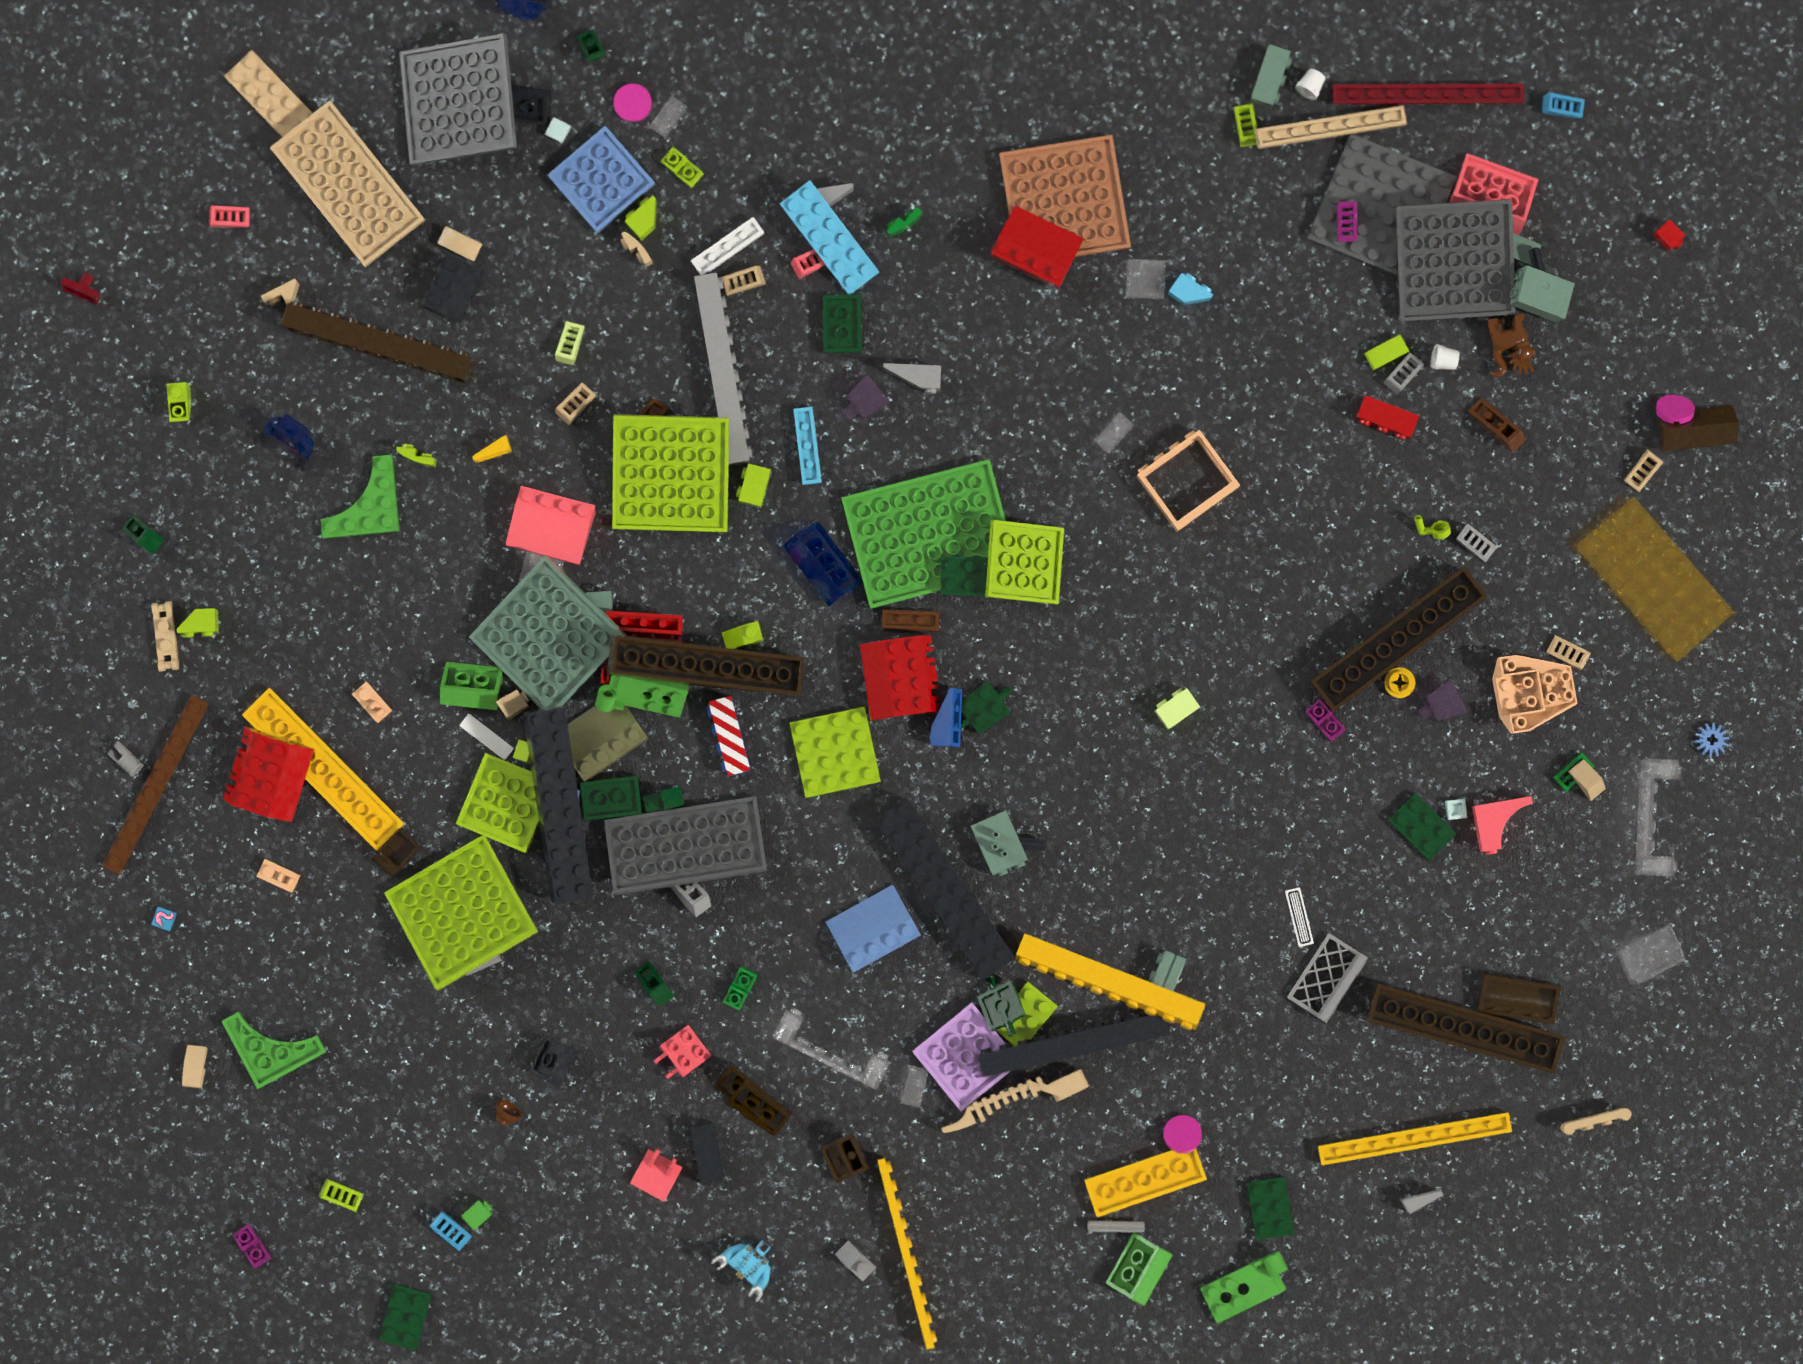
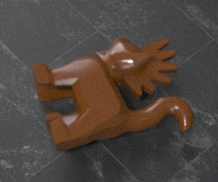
M1524 313L1513 317V329L1510 330L1503 329L1505 324L1504 318L1497 320V318L1487 320L1489 334L1492 338L1494 362L1499 367L1498 371L1490 372L1491 376L1495 378L1502 377L1506 373L1507 368L1502 358V352L1511 348L1515 350L1514 353L1508 356L1509 359L1512 358L1509 364L1515 363L1512 370L1515 371L1518 367L1519 375H1521L1522 369L1528 375L1529 368L1531 373H1534L1530 359L1536 356V350L1530 346L1531 342L1528 341L1526 331L1522 325V321L1525 319Z

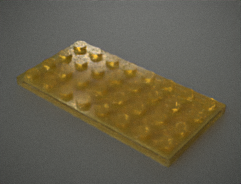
M1635 497L1627 501L1575 546L1675 663L1735 613Z

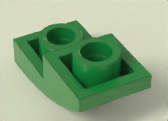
M917 207L914 211L910 209L904 217L906 219L905 222L899 217L896 221L892 219L886 227L888 229L887 235L892 237L908 229L922 216V211Z
M741 965L723 1003L740 1011L758 974Z

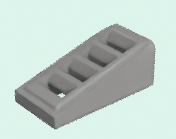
M1409 352L1387 377L1384 384L1395 394L1399 395L1424 364ZM1409 361L1411 364H1413V365L1416 367V369H1413V368H1412L1409 364H1407L1406 362ZM1402 367H1404L1411 374L1409 375L1406 371L1402 369ZM1397 372H1398L1402 377H1404L1406 380L1404 381L1402 378H1400V377L1397 375Z
M1468 523L1455 539V541L1485 563L1497 548V546ZM1470 532V537L1465 541L1464 537ZM1474 537H1477L1478 539L1471 546L1469 543ZM1482 541L1483 545L1479 550H1476L1475 548ZM1489 546L1490 548L1485 555H1482L1481 553L1484 548Z
M1434 1190L1402 1198L1400 1201L1407 1213L1411 1214L1443 1196V1193L1440 1190Z

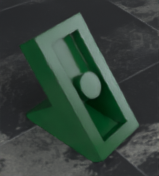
M594 29L576 36L589 64L606 56Z
M680 787L643 796L647 813L665 811L685 805Z

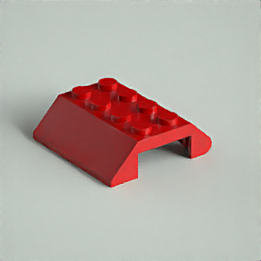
M618 611L605 612L628 637L682 643V615ZM609 657L603 663L601 684L610 683L611 676L607 675Z
M931 635L889 639L860 645L870 721L939 712L941 703H935V701H940V696H932L931 692L932 690L939 689L938 684H932V682L938 681L936 665H930V663H935V658L926 657L927 652L933 651V646H927V644H932Z
M245 726L243 735L246 737H241V742L246 744L247 748H238L237 753L240 755H236L231 770L234 773H230L229 778L236 781V784H227L226 789L228 791H225L223 800L233 806L268 818L292 822L314 748L299 743L292 744L260 733L261 730Z

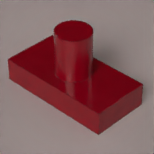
M83 273L79 283L65 277L60 283L62 291L95 305H98L101 299L98 291L89 288L94 279L90 274Z

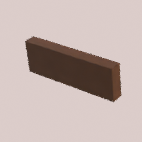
M882 610V629L939 631L940 612Z

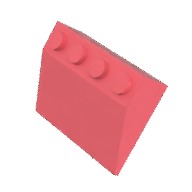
M1467 153L1449 203L1512 199L1513 233L1519 235L1526 222L1539 179Z
M521 486L506 546L580 565L595 516V505Z

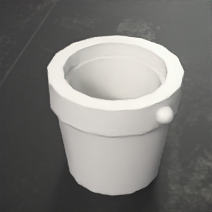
M1309 69L1303 78L1298 81L1295 89L1305 98L1316 100L1324 83L1325 76L1315 69Z
M1436 344L1431 356V368L1436 370H1455L1459 362V351Z

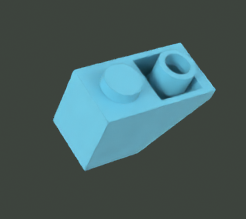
M1181 273L1168 292L1169 296L1182 305L1210 301L1213 296L1212 290L1204 284L1200 286L1195 282L1196 279L1188 273L1186 275Z

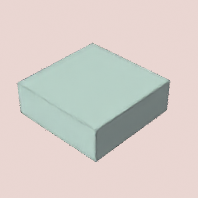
M553 117L545 135L563 143L571 126Z
M1465 799L1445 801L1447 820L1467 818Z

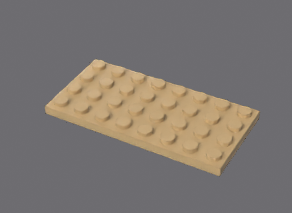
M330 100L270 147L364 267H367L425 221L423 216Z

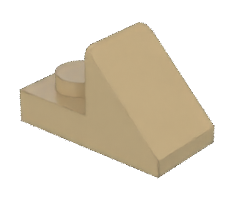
M293 279L263 294L261 297L266 305H276L281 302V298H284L286 304H293L299 283L296 279Z

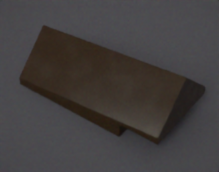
M1733 406L1695 409L1693 418L1683 424H1679L1676 421L1668 423L1658 417L1662 452L1737 444L1739 422Z
M732 1062L714 1087L730 1098L727 1102L728 1105L772 1136L777 1134L792 1115L789 1109Z

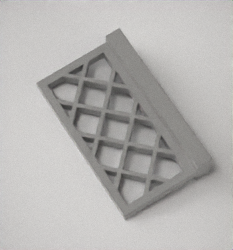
M1328 933L1287 998L1327 1024L1364 967L1368 957ZM1330 939L1337 943L1339 951L1327 953L1326 944ZM1350 951L1356 955L1352 962L1343 963L1342 952ZM1339 953L1341 964L1330 966L1328 955ZM1326 956L1328 967L1317 969L1315 963L1317 958ZM1342 967L1343 976L1333 980L1331 969ZM1329 969L1331 980L1320 982L1318 971ZM1315 972L1318 983L1306 985V975ZM1332 983V993L1323 996L1320 985ZM1318 986L1320 996L1309 999L1307 988ZM1305 988L1307 999L1299 1001L1293 997L1297 990ZM1321 999L1323 1007L1319 1013L1311 1009L1310 1001Z

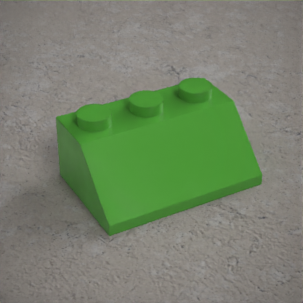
M446 662L440 685V704L498 710L496 701L501 696L503 671L499 667Z
M1133 1233L1106 1284L1145 1306L1173 1254L1142 1236Z

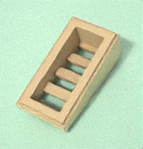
M754 266L722 277L727 296L765 285L760 266ZM753 272L755 273V276H756V279H757L756 282L754 281V278H753V274H752ZM746 274L748 275L750 284H747L746 282ZM739 276L742 283L741 287L739 286L737 277ZM729 279H733L735 289H732Z
M581 383L556 407L555 413L569 425L596 395L586 385ZM579 392H583L588 398L585 399ZM574 397H576L578 400H580V401L582 402V404L580 405V404L574 399ZM571 403V404H572L574 407H576L577 409L574 410V409H573L571 406H569L568 404Z
M1647 449L1624 481L1640 492L1663 464V461ZM1648 457L1656 463L1654 466L1646 461ZM1643 463L1651 469L1649 472L1641 467ZM1640 470L1646 477L1643 478L1636 471ZM1633 475L1641 481L1640 485L1631 479Z
M1556 635L1546 653L1578 670L1583 669L1591 654ZM1558 642H1560L1561 646L1558 652L1556 653L1554 652V650ZM1565 646L1569 647L1565 655L1562 656L1561 653ZM1572 650H1574L1575 653H1574L1572 659H1568V657H1569V655L1571 654ZM1582 654L1579 663L1575 662L1578 655Z

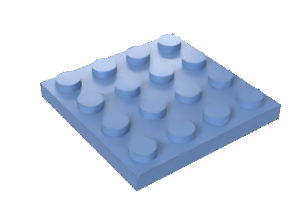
M606 126L548 174L552 182L596 233H599L655 185V182Z

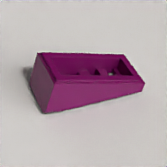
M1338 202L1336 204L1338 242H1357V202ZM1352 208V211L1342 212V209ZM1342 216H1352V219L1342 220ZM1342 224H1352V227L1342 228ZM1342 232H1352L1353 235L1342 236Z

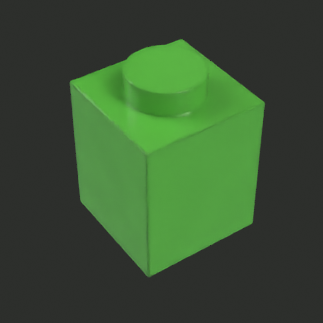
M480 1199L462 1215V1218L473 1230H476L493 1214L491 1211L493 1208L486 1200L482 1201Z

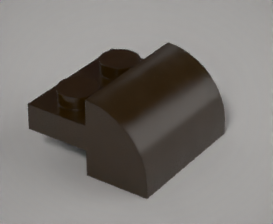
M854 1133L848 1134L820 1148L836 1183L870 1168Z

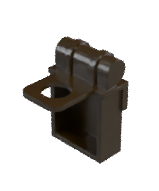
M399 828L381 849H378V852L372 859L387 874L393 877L398 870H401L406 865L409 858L420 846Z

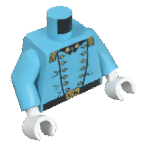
M763 1240L756 1248L749 1243L747 1245L741 1243L729 1247L720 1256L716 1257L712 1263L720 1262L718 1270L726 1266L752 1289L749 1297L752 1293L758 1295L756 1299L758 1301L769 1281L771 1268L768 1265L769 1260L764 1255L771 1247Z

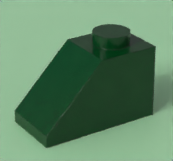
M135 514L121 528L152 555L160 548L164 541L156 531Z
M650 961L634 972L649 996L659 1007L675 996Z

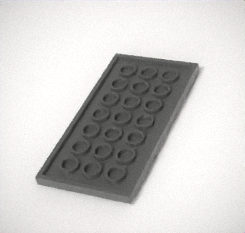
M756 796L604 820L614 895L767 871Z

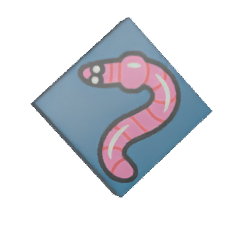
M158 907L151 925L171 931L177 913Z

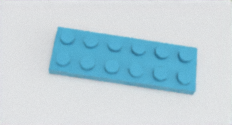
M810 180L779 203L848 295H851L879 273L878 269Z

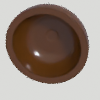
M507 1100L498 1101L496 1105V1120L499 1123L507 1126L509 1123H514L522 1117V1112L516 1105Z

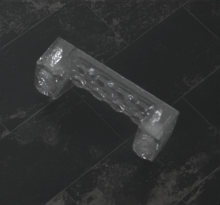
M1647 758L1640 762L1636 875L1670 877L1674 876V873L1677 872V861H1674V857L1651 856V852H1654L1655 849L1652 833H1655L1656 823L1653 821V813H1656L1654 794L1657 793V783L1654 780H1677L1678 776L1681 775L1679 760Z
M796 1008L786 1009L773 1038L877 1090L891 1062L888 1060V1055L880 1051L877 1054L873 1052L862 1073L859 1066L853 1063L848 1066L843 1063V1058L835 1054L831 1057L825 1054L827 1050L817 1045L813 1048L808 1045L809 1041L801 1037L798 1040L795 1039L805 1017L801 1016L803 1012Z

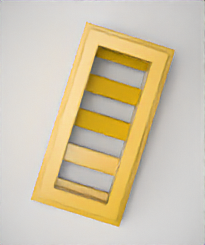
M506 435L502 436L472 456L475 463L510 453L512 449Z

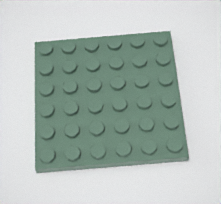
M545 555L469 638L540 709L563 706L607 660L612 636L627 635Z

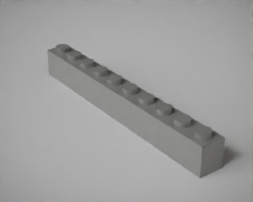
M717 273L694 276L718 417H730L729 466L749 463V457L753 456L751 446H747L746 439L749 438L748 427L743 425V420L746 419L745 409L740 408L739 401H743L741 389L737 390L736 382H740L738 371H734L733 364L736 363L735 352L730 350V345H733L732 334L727 333L726 326H730L728 315H724L723 308L727 307L725 296H721L720 289H723L722 277L718 278Z

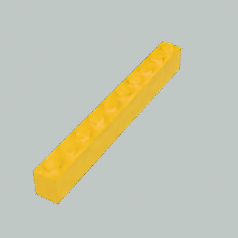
M1024 934L1016 953V960L1021 965L1034 966L1039 972H1049L1054 974V977L1059 980L1067 979L1072 981V984L1082 988L1085 986L1090 988V991L1100 995L1102 993L1108 995V998L1113 1001L1119 1002L1120 1000L1131 1008L1137 1009L1138 1007L1145 1010L1144 1012L1149 1015H1159L1163 1017V1020L1169 1023H1179L1181 1027L1187 1030H1196L1205 1007L1204 1003L1027 934Z

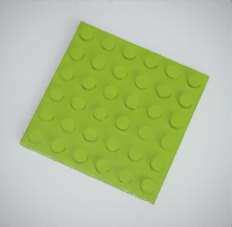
M614 414L612 529L727 532L730 417Z
M483 835L384 893L437 991L538 932L487 837Z

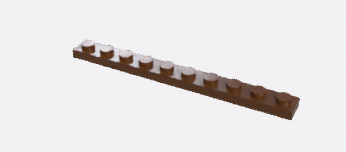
M193 695L190 696L102 865L103 867L121 875L209 703Z

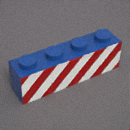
M728 696L709 701V706L706 709L709 718L713 717L714 725H711L714 737L718 736L719 743L716 744L718 754L723 755L724 762H721L723 773H727L728 777L751 771L732 697Z

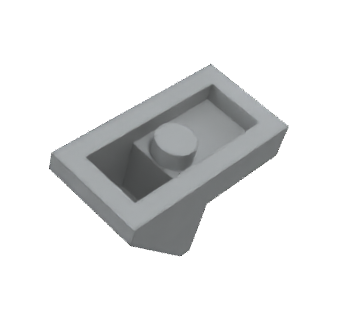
M849 1240L835 1253L841 1262L862 1281L876 1268Z

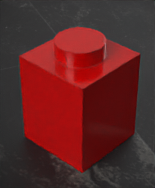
M1670 219L1653 234L1655 239L1668 252L1672 248L1677 250L1684 243L1682 239L1686 236Z

